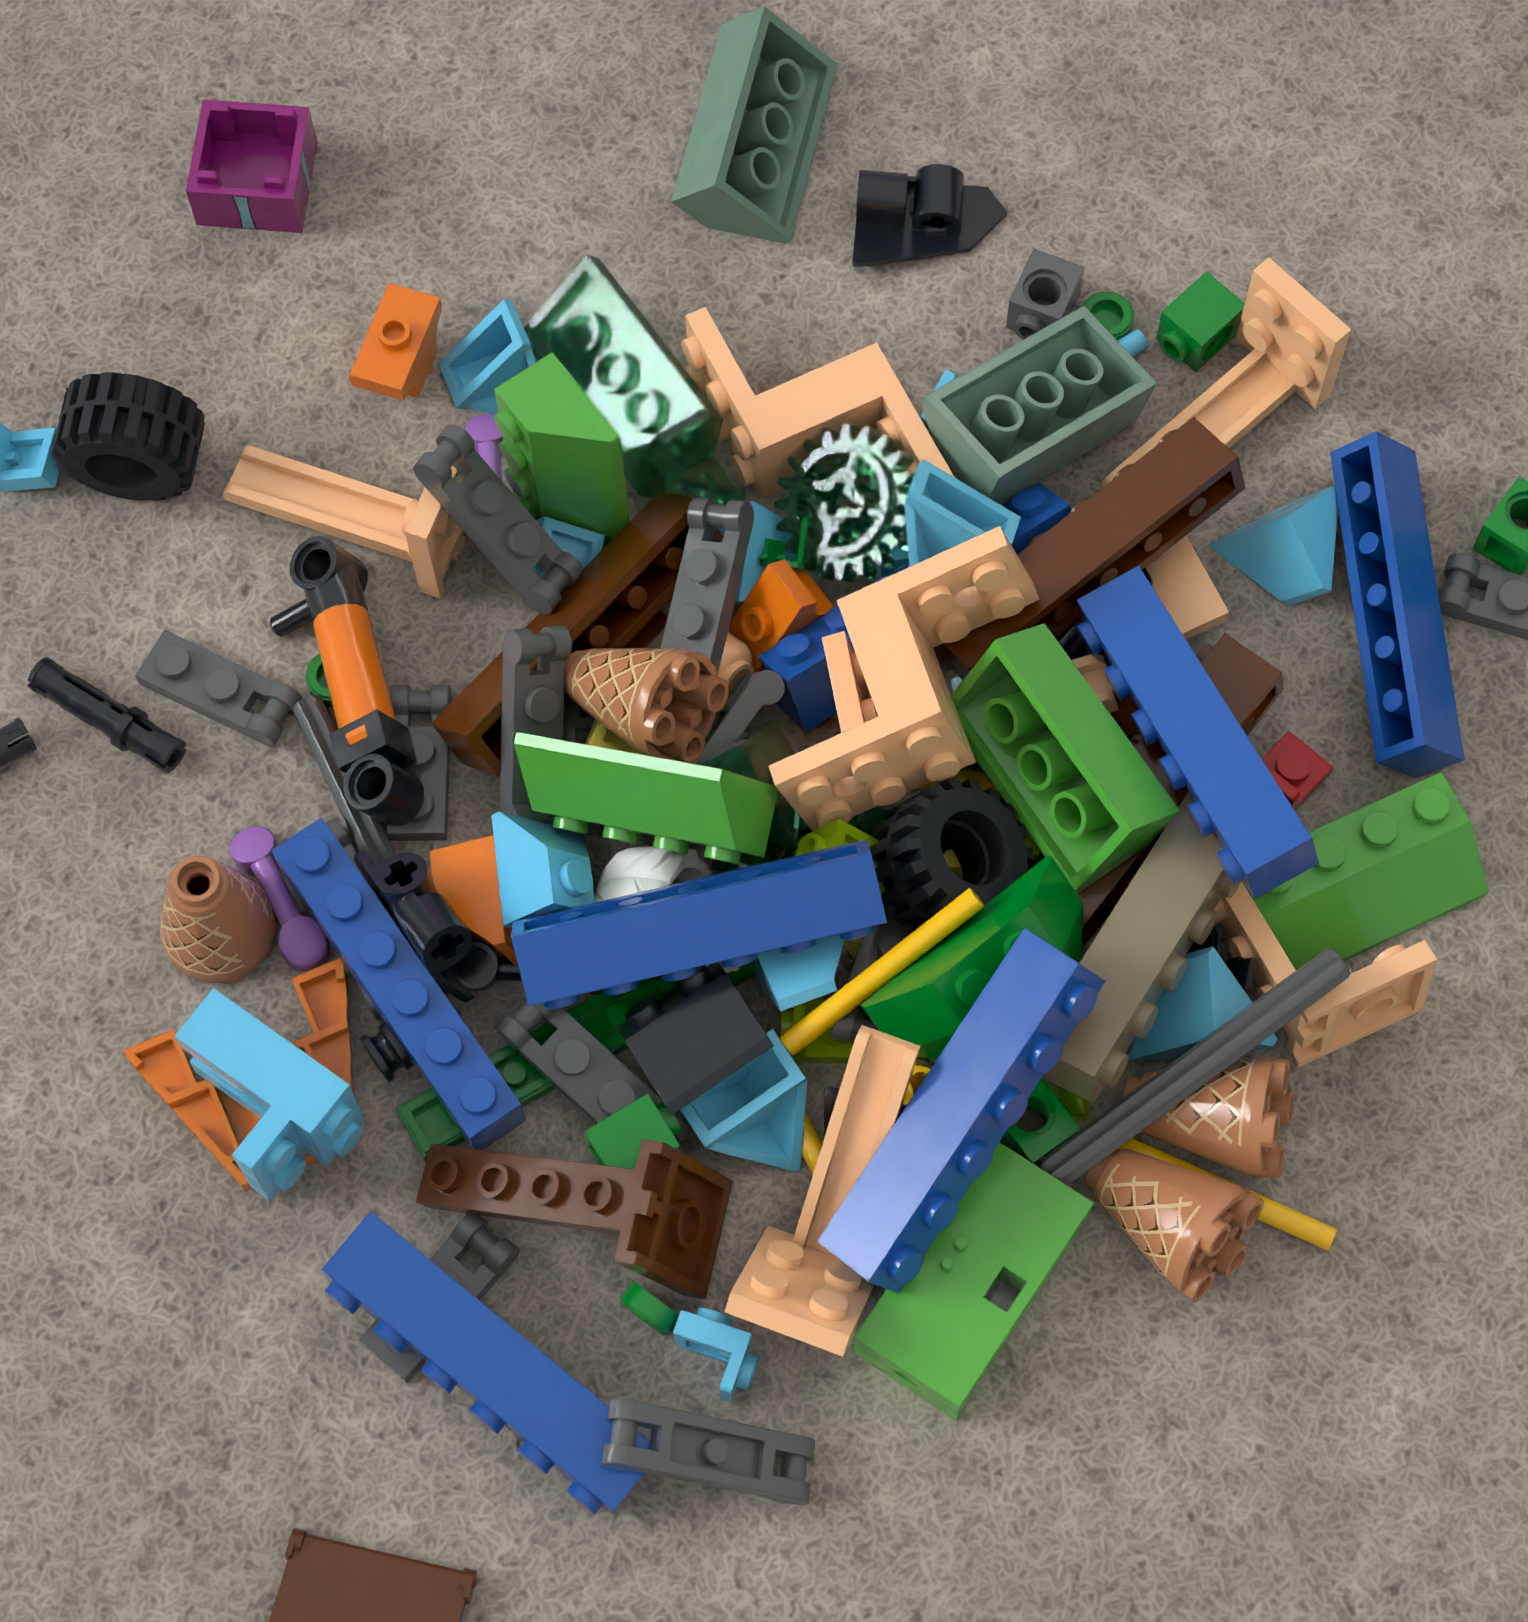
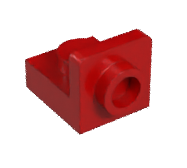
M1289 730L1262 758L1294 811L1323 783L1333 769L1330 763Z

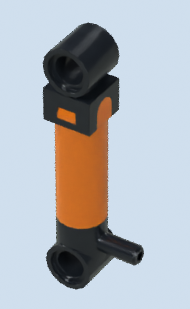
M314 536L306 539L297 547L290 562V576L296 585L304 589L306 599L271 617L270 627L274 634L283 637L312 621L338 730L330 733L329 736L337 768L346 773L343 783L345 798L354 808L387 826H402L414 819L420 811L424 800V787L417 776L405 769L417 763L408 727L396 721L363 593L368 582V570L364 562L327 537Z

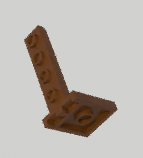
M642 1139L635 1169L431 1144L416 1202L438 1210L617 1234L619 1238L613 1259L614 1262L683 1296L706 1299L733 1181L665 1142Z

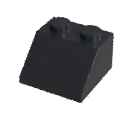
M720 962L697 967L698 972L695 975L675 981L677 987L659 999H656L655 996H650L639 1001L626 1012V1021L618 1026L627 1046L671 1114H674L774 1046L756 1015Z

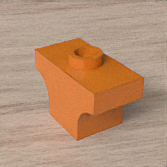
M388 283L349 376L352 386L402 401L405 400L407 395L419 398L437 354L435 338L439 317L443 309L441 298Z
M784 559L768 564L731 620L728 632L747 644L752 652L754 672L764 670L758 657L759 655L777 645L783 638L795 634L824 616L834 606L806 570L793 571Z

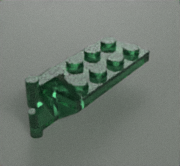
M586 254L524 327L534 356L539 361L553 352L621 437L624 474L639 496L652 499L660 491L665 492L667 490L670 493L691 498H713L720 505H726L730 500L745 501L746 494L744 489L734 484L713 456L723 423L722 416L599 258Z

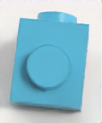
M0 422V489L2 491L54 488L56 486L60 469L56 465V460L52 458V448L57 428L12 432Z
M698 1308L695 1315L681 1310L673 1331L675 1346L728 1364L719 1391L720 1400L732 1404L738 1388L749 1391L758 1366L760 1356L751 1353L752 1334L731 1327L733 1320L720 1312L707 1308Z

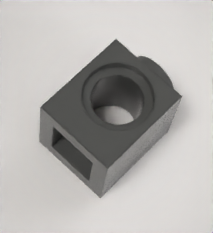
M1033 248L1009 300L1006 328L1013 330L1024 340L1072 313L1080 296L1084 266ZM1043 299L1053 304L1044 306L1033 301Z

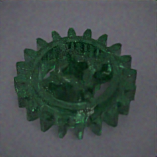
M843 423L840 433L829 428H823L821 433L822 445L807 439L803 442V447L807 454L805 461L791 456L788 458V463L795 470L796 474L794 478L782 477L778 479L777 483L789 491V496L775 501L773 506L787 511L788 517L781 520L775 527L777 531L793 534L785 544V551L798 555L803 517L809 518L803 557L806 564L805 569L815 570L817 577L831 581L836 577L839 581L852 584L855 582L857 575L872 580L876 577L875 563L891 569L895 566L894 558L891 554L893 547L908 551L907 540L902 536L903 531L906 529L904 502L914 473L905 471L913 463L914 457L905 452L898 451L899 440L887 435L882 436V431L866 425L861 430L860 427ZM843 498L858 503L859 508L854 509L840 504L838 499Z

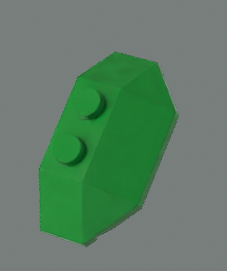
M1047 855L987 903L979 912L863 1002L861 1006L880 1032L921 1046L918 1057L937 1060L1024 927L1080 963L1084 903L1053 857Z

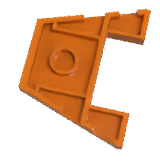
M338 958L291 978L313 1030L312 1034L291 1043L347 1082L355 1096L347 972L341 958ZM175 1029L125 1049V1055L134 1069L245 1192L251 1190L252 1188L232 1154L260 1118L207 1080L197 1082L184 1049L180 1047L174 1037L176 1034ZM307 1154L303 1159L306 1161V1165L317 1161L310 1154Z

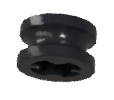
M383 1022L378 1026L379 1032L376 1036L368 1037L365 1034L359 1039L384 1078L390 1083L395 1079L394 1073L397 1069L405 1068L409 1070L414 1065L389 1026Z

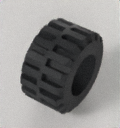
M102 372L101 374L84 375L82 379L73 380L69 384V388H66L52 448V458L56 460L58 468L67 473L70 478L88 488L107 495L143 501L175 498L182 495V492L188 491L192 485L205 426V416L191 398L182 395V392L162 382L126 373Z
M949 778L941 783L936 782L892 808L884 815L885 821L877 825L873 834L879 842L870 846L873 861L877 862V868H875L877 881L883 882L886 892L881 894L882 902L885 907L892 904L896 909L893 917L900 924L904 925L911 922L913 924V931H915L969 887L985 906L1030 870L1027 868V864L1034 861L1033 848L1026 847L1024 840L1029 837V833L1025 824L1018 825L1014 818L1018 812L1011 803L1004 806L999 801L1001 794L990 787L982 791L980 782L972 779L961 783L958 778ZM941 840L956 854L962 868L963 880L950 869L945 861L941 849Z

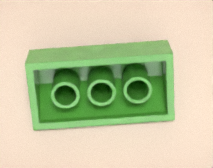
M551 352L494 389L498 413L494 415V421L503 436V441L499 443V448L508 464V468L503 472L512 488L513 494L535 520L545 516L605 535L604 544H608L630 522L621 437L554 353Z
M1045 623L996 639L951 694L975 759L1006 803H1011L1018 812L1016 817L1022 825L1025 824L1030 837L1045 857L1047 855L1053 857L1076 893H1080L1149 845L1180 812L1177 805Z
M516 732L514 747L532 811L554 816L553 828L587 835L589 824L603 826V838L636 845L639 834L654 836L652 847L687 855L690 844L705 846V858L737 865L740 863L741 854L764 858L778 794L776 786L723 769Z
M1442 772L1308 832L1312 837L1319 864L1254 899L1242 880L1295 970L1326 948L1335 950L1345 961L1486 896L1489 892L1471 821Z

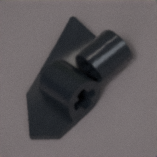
M927 165L920 168L916 176H908V173L860 170L852 265L854 267H864L969 252L1007 216L1008 212L988 187L964 185L965 177L963 172L950 165Z
M363 850L355 854L353 860L366 882L434 979L443 989L465 1003L474 999V996L447 969L464 958L470 950L472 934L444 895L437 893L425 860L416 854L401 853L389 857L374 866Z

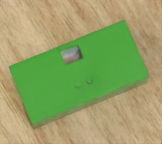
M999 1142L993 1151L991 1163L986 1171L974 1179L958 1203L955 1218L948 1227L939 1232L923 1256V1264L918 1274L903 1286L899 1294L887 1289L885 1290L854 1336L853 1353L957 1421L1087 1223L1094 1202Z

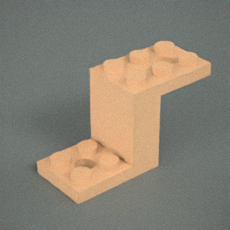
M704 307L685 315L687 338L681 340V346L688 362V366L683 368V375L687 386L695 399L704 397L710 408V411L707 412V419L714 436L720 443L725 440L728 441L735 455L731 456V462L737 478L744 487L752 484L760 501L873 451L876 453L878 463L885 476L889 479L895 476L904 491L901 492L903 507L917 466L923 459L953 476L878 343L755 396L707 308Z
M1000 526L837 600L878 717L769 765L775 786L812 831L822 828L837 818L848 823L853 816L871 808L894 804L900 801L907 792L930 782H941L952 778L958 774L960 769L976 762L933 648L943 643L959 641L966 637L971 630L998 618L1012 617L1018 614L1025 606L1040 600L1033 581Z

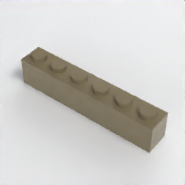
M1189 792L1178 807L1180 812L1166 826L1081 959L1080 964L1104 979L1105 983L1097 994V1001L1093 1010L1086 1018L1078 1022L1062 1046V1054L1057 1064L1043 1075V1078L1093 1104L1105 1085L1113 1088L1118 1083L1128 1063L1129 1055L1125 1052L1135 1037L1143 1040L1147 1036L1158 1014L1159 1007L1155 1004L1164 989L1170 992L1176 989L1186 971L1188 959L1184 957L1194 942L1202 945L1206 941L1217 918V912L1213 910L1222 896L1230 899L1241 883L1233 885L1221 866L1216 853L1224 848L1215 834L1212 833L1204 837L1196 826L1187 808L1189 804L1195 802Z

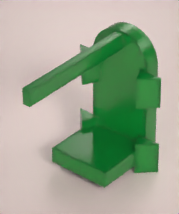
M803 517L798 556L793 562L788 561L787 555H784L785 542L765 538L763 554L756 558L760 559V565L767 567L768 564L785 559L793 570H805L806 564L803 557L809 518Z

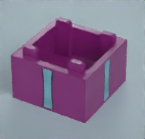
M202 100L186 187V194L196 225L303 233L318 143L309 107Z

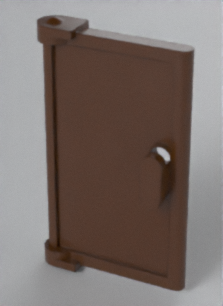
M294 1528L288 1539V1546L285 1552L287 1564L269 1622H461L465 1605H470L473 1590L477 1585V1571L464 1568L462 1571L309 1535L306 1530Z

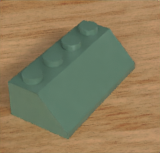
M765 6L721 24L671 202L706 228L788 243L791 241L837 63Z
M1082 306L926 395L922 401V407L930 435L953 476L996 503L1002 504L1020 491L1027 489L1135 424L1157 382L1085 306Z

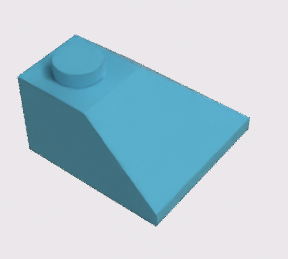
M501 811L491 815L503 926L512 928L514 921L595 903L590 857L584 834L556 829L550 824Z

